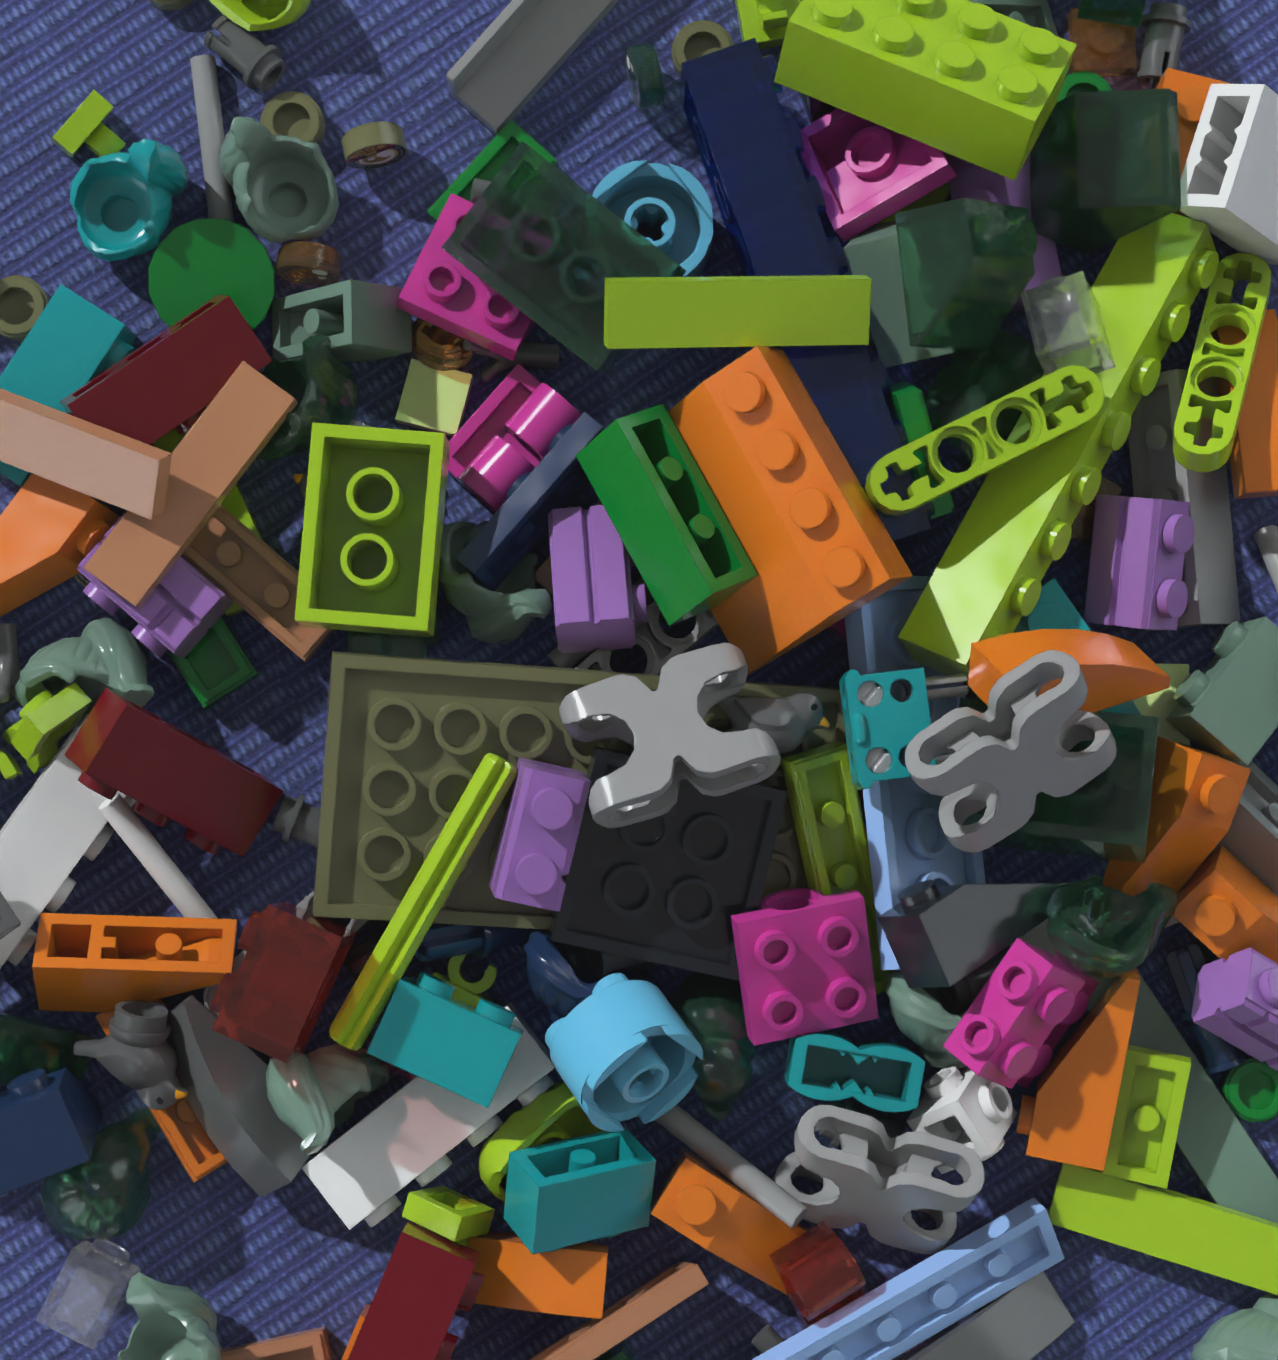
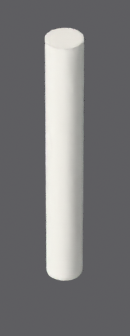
M116 793L112 800L107 798L98 807V810L183 917L217 918L123 797Z

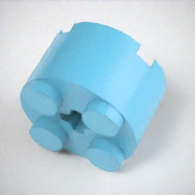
M648 160L632 161L611 171L595 188L587 210L586 240L591 264L604 283L605 278L700 277L710 258L714 232L712 204L701 183L682 167L670 163L667 165L648 162ZM645 223L650 229L661 225V238L653 241L650 237L643 238L642 240L639 239L638 225Z
M612 973L602 978L595 985L592 995L580 1002L566 1017L555 1021L545 1034V1042L550 1048V1058L554 1068L593 1125L609 1132L624 1131L625 1129L621 1125V1121L638 1116L643 1124H647L671 1110L691 1090L698 1077L697 1072L692 1067L696 1056L703 1060L701 1045L661 990L648 981L628 980L622 973Z

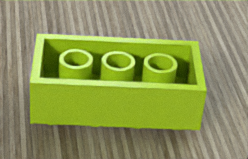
M802 0L788 20L774 82L1015 181L1058 101L1077 44L1055 36L1046 29L1030 26L998 13L984 4L973 3L968 0Z

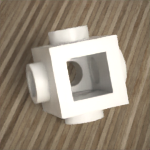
M949 1066L940 1070L925 1082L924 1089L926 1092L919 1101L918 1108L913 1110L906 1121L913 1132H926L964 1144L973 1149L979 1155L981 1161L992 1157L1004 1146L1005 1140L1003 1137L1017 1115L1012 1106L1011 1097L1004 1086L977 1076L968 1067L959 1071L956 1066ZM948 1166L937 1168L941 1174L954 1170Z

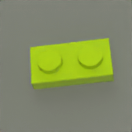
M1128 1044L1108 1153L1102 1175L1167 1189L1191 1068V1057Z

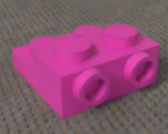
M839 108L822 114L812 124L793 134L834 231L844 242L957 177L946 152Z
M1017 938L943 1047L977 1076L1010 1089L1016 1083L1027 1088L1033 1078L1046 1069L1051 1061L1053 1049L1069 1026L1080 1019L1085 1013L1089 1004V998L1100 982L1082 968Z

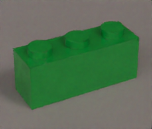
M664 404L616 419L576 454L580 465L669 626L715 608L758 576Z

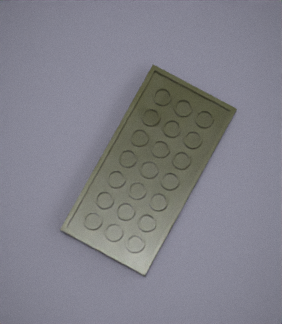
M332 651L313 916L391 921L486 754H496L512 763L515 767H517L518 758L520 757L582 771L586 776L594 745L632 754L634 751L633 746L618 738L591 742H581L574 739L562 725L559 707L565 696L569 693L620 674L636 676L651 691H656L660 675ZM746 681L740 692L732 695L738 698H786L796 693H810L817 696L822 702L825 718L830 723L829 728L816 729L807 733L803 742L793 751L780 753L781 759L835 741L847 743L840 688ZM716 704L712 706L704 718V722L707 726L724 733L731 728L727 716ZM781 760L773 775L759 783L781 787L787 791ZM512 785L433 923L549 930L554 911L495 898L488 885ZM788 792L761 900L765 896L777 891L792 888H808Z

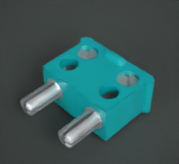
M924 668L860 675L857 670L852 669L841 676L839 686L851 782L857 790L868 789L873 785V782L911 778L907 768L900 763L899 752L903 747L906 748L908 743L919 732L931 725L928 700L965 696L969 692L968 685L927 690V687L968 682L965 673L925 677ZM893 682H898L905 688L906 697L903 702H899L892 697L890 689ZM952 754L936 756L929 765H938Z

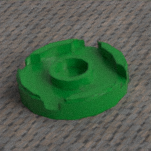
M198 218L174 228L157 245L148 268L149 295L158 316L169 327L215 296L227 295L231 297L251 329L254 330L267 317L276 295L275 269L266 246L247 227L226 218Z

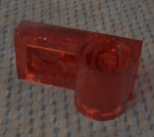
M824 1221L769 1255L804 1329L864 1295L861 1288L865 1286V1279L858 1264L845 1244Z

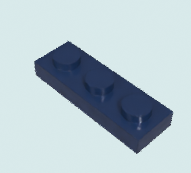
M586 412L574 424L566 425L555 435L550 443L548 454L532 472L521 475L512 484L507 493L506 501L490 520L479 523L467 536L464 542V549L456 559L490 591L496 590L549 529L548 513L552 509L568 508L589 484L590 481L580 465L576 454L605 429Z

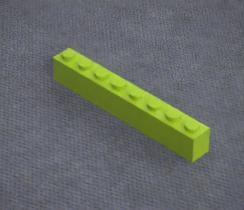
M1137 204L1042 376L1044 377L1070 365L1084 366L1093 371L1102 383L1104 390L1103 405L1098 414L1083 426L988 473L898 636L915 662L945 675L965 673L968 678L971 643L1013 633L1021 617L1028 616L1035 608L1041 594V581L1052 560H1059L1065 553L1071 539V526L1082 505L1090 504L1095 498L1101 484V471L1112 450H1119L1125 443L1131 428V416L1142 395L1148 396L1155 388L1161 371L1160 362L1171 342H1178L1185 333L1190 318V307L1200 289L1208 288L1216 275L1219 265V254L1216 252L1207 223L1145 204ZM1062 382L1064 391L1053 401L1041 406L1045 419L1053 412L1070 405L1076 409L1077 413H1081L1079 403L1086 398L1084 390L1081 387L1071 390L1066 382ZM1033 394L1031 397L1039 404L1038 395ZM1023 412L1007 439L1009 443H1023L1030 435L1031 425ZM1046 419L1047 429H1054V426Z

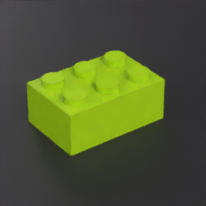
M312 422L295 609L296 622L308 628L434 638L450 444L445 433Z

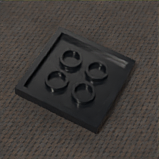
M594 745L586 776L591 781L569 874L562 876L566 887L560 911L553 912L548 937L551 941L740 981L731 915L755 911L759 908L787 791L781 787L758 782L734 792L714 797L701 794L687 779H683L680 781L677 803L667 813L624 827L606 828L597 824L592 818L589 808L590 789L596 780L626 765L632 754Z

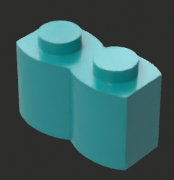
M824 1030L790 1038L784 1079L796 1092L812 1099L837 1101L853 1096L862 1104L876 1110L905 1112L918 1108L925 1061L908 1048L894 1042L868 1040L853 1044L847 1038L837 1033Z

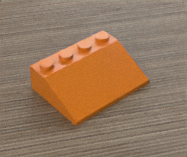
M765 346L754 347L704 380L668 411L758 576L715 608L710 609L728 642L742 650L748 665L747 675L754 673L913 576L783 349Z

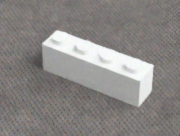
M86 713L0 830V892L21 922L19 927L0 940V969L6 960L15 966L19 964L37 938V933L30 929L40 913L44 908L52 913H55L60 908L76 884V881L68 875L82 856L93 861L114 832V829L106 824L108 821L98 810V807L107 798L80 783L77 779L81 775L82 770L65 756L66 751L88 717ZM117 791L127 804L132 807L135 799Z
M511 1002L503 1008L516 1014L512 1025L524 1031L488 1108L416 1076L302 1167L303 1171L349 1230L363 1219L370 1228L374 1227L402 1204L395 1194L413 1179H416L422 1188L452 1165L451 1160L446 1155L451 1149L465 1138L472 1147H475L503 1124L497 1113L517 1098L522 1106H526L534 1101L538 1094L544 1093L554 1084L548 1076V1073L554 1069L550 1052Z

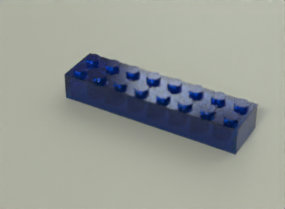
M753 38L681 63L679 100L742 276H811L847 273L848 266L838 237L834 235L827 238L822 226L820 214L826 212V204L819 182L815 175L805 178L798 154L804 152L805 148L798 123L793 115L783 117L777 94L783 92V85L774 82L777 65L773 56L770 54L762 57L756 39ZM865 345L767 346L784 350L866 493V477L872 466L886 454L908 444L900 420L898 418L891 419L885 402V395H888L889 391H891V385L881 358L878 356L870 359ZM892 467L887 468L888 479L881 485L882 491L885 495L896 492L902 501L907 500L905 490L914 482L911 472L897 475ZM933 501L909 513L898 516L886 515L875 509L897 549L917 543L931 528L928 517L935 515Z

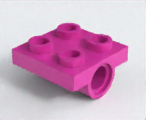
M451 193L398 297L397 308L514 361L523 340L527 339L540 313L567 246Z
M517 364L450 439L448 473L490 510L496 513L506 501L507 493L512 484L521 475L532 472L548 454L550 443L555 435L566 425L574 424L582 414L553 388L543 382L540 383L520 364Z
M810 888L785 889L765 896L760 901L759 910L731 915L747 1037L754 1046L879 1019L865 901L857 889L826 896L821 891Z

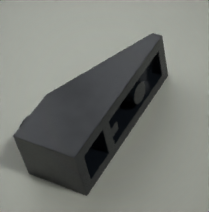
M926 880L901 891L897 895L900 903L879 916L878 920L909 988L951 987L1014 943L1017 938H1021L1081 896L1082 893L1077 883L936 886L933 880Z

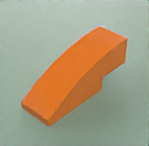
M1275 309L1266 310L1230 455L1234 499L1278 496V318ZM1234 326L1217 328L1211 334L1213 339L1224 345L1241 343L1247 337L1245 332ZM1217 377L1219 397L1228 395L1233 391L1232 383L1227 379Z
M1039 629L1008 633L971 643L968 686L987 706L989 692L999 678L1036 654L1048 650L1064 652L1077 660L1086 678L1088 688L1086 701L1078 710L1095 713L1168 689L1170 686V677L1133 642L1105 633L1080 629ZM1062 678L1045 683L1041 687L1038 696L1061 683Z
M489 1231L488 1234L467 1239V1247L480 1252L473 1270L485 1275L474 1303L516 1310L602 1319L608 1245L582 1242L562 1247L553 1252L532 1254L516 1233Z

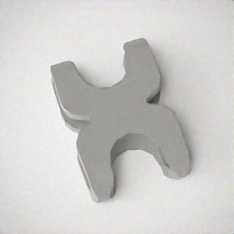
M720 643L670 658L661 668L658 689L656 691H651L636 676L620 674L584 686L565 696L559 707V715L563 727L574 739L581 742H591L618 738L631 744L634 748L626 765L596 780L590 789L589 808L592 818L597 824L606 828H618L667 813L677 803L680 781L683 779H687L701 794L717 797L756 784L773 775L780 764L781 756L776 743L767 732L758 728L723 733L707 726L704 722V718L712 706L740 692L746 683L748 665L740 648L730 643Z
M1048 650L1036 654L996 681L989 692L988 709L986 712L981 713L969 707L953 709L919 732L908 743L905 750L907 770L913 781L922 789L932 795L945 796L940 802L938 811L940 825L948 841L956 848L970 853L990 848L1028 822L1034 813L1036 795L1039 792H1044L1056 798L1070 795L1105 771L1113 763L1117 752L1116 740L1108 724L1091 712L1078 710L1086 701L1088 688L1086 678L1077 660L1071 655L1057 650ZM1062 678L1061 683L1038 696L1041 687L1045 683ZM1093 740L1092 744L1081 752H1068L1081 741ZM942 753H953L944 762L938 765H929L936 756ZM987 806L984 816L979 821L963 826L968 816Z
M832 1105L814 1106L801 1117L794 1134L795 1151L785 1157L773 1177L775 1183L808 1208L803 1220L829 1228H848L857 1223H864L870 1236L880 1243L929 1255L943 1250L950 1242L957 1227L956 1212L967 1208L974 1201L985 1181L984 1168L979 1155L964 1144L926 1132H906L895 1138H890L887 1136L884 1125L874 1117ZM828 1130L834 1133L841 1142V1150L821 1145L815 1138L814 1132ZM948 1166L955 1169L963 1177L964 1183L951 1185L943 1180L932 1177L931 1173L936 1168ZM797 1176H804L822 1183L823 1188L820 1192L813 1195L803 1194L792 1185L791 1179ZM911 1210L929 1214L936 1222L937 1229L931 1231L918 1227L912 1219Z

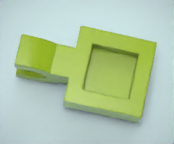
M76 682L55 696L47 689L35 696L21 709L19 716L22 719L6 729L2 734V738L9 746L12 744L27 761L26 765L36 774L50 763L58 752L57 743L60 738L77 726L92 700Z

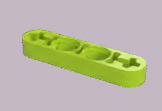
M1235 253L1226 256L1219 262L1216 275L1210 284L1174 424L1173 454L1179 464L1194 472L1217 470L1228 461L1232 453L1271 287V270L1267 262L1259 256L1250 253ZM1238 280L1250 281L1246 286L1243 305L1232 303L1233 287L1236 286ZM1234 326L1245 332L1247 337L1241 343L1224 345L1213 339L1211 334L1217 328ZM1221 377L1232 383L1234 389L1228 395L1212 397L1204 394L1198 385L1204 379ZM1202 417L1213 419L1212 435L1206 446L1194 444V440L1199 436Z
M1070 365L1060 368L886 454L870 469L866 477V494L874 508L886 515L898 516L909 513L1083 426L1098 414L1103 405L1104 390L1102 383L1093 371L1084 366ZM1062 382H1066L1071 390L1081 387L1086 394V398L1079 403L1081 413H1077L1072 405L1053 412L1046 419L1054 426V429L1048 430L1041 406L1053 401L1064 391ZM1031 395H1038L1039 404L1031 397ZM1009 408L1017 409L1027 416L1031 430L1025 442L1019 444L1009 443L998 434L996 420L1002 410ZM955 437L967 442L973 453L972 464L967 471L955 473L942 466L937 455L941 441ZM921 451L926 471L939 486L931 488L929 477L926 475L914 481L905 490L907 500L902 501L896 492L885 495L881 485L888 479L886 469L892 467L897 475H904L916 469L922 462L914 453Z

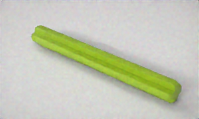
M492 753L486 754L332 1022L329 1028L330 1037L338 1044L354 1051L359 1050L363 1046L517 776L516 767L506 759Z

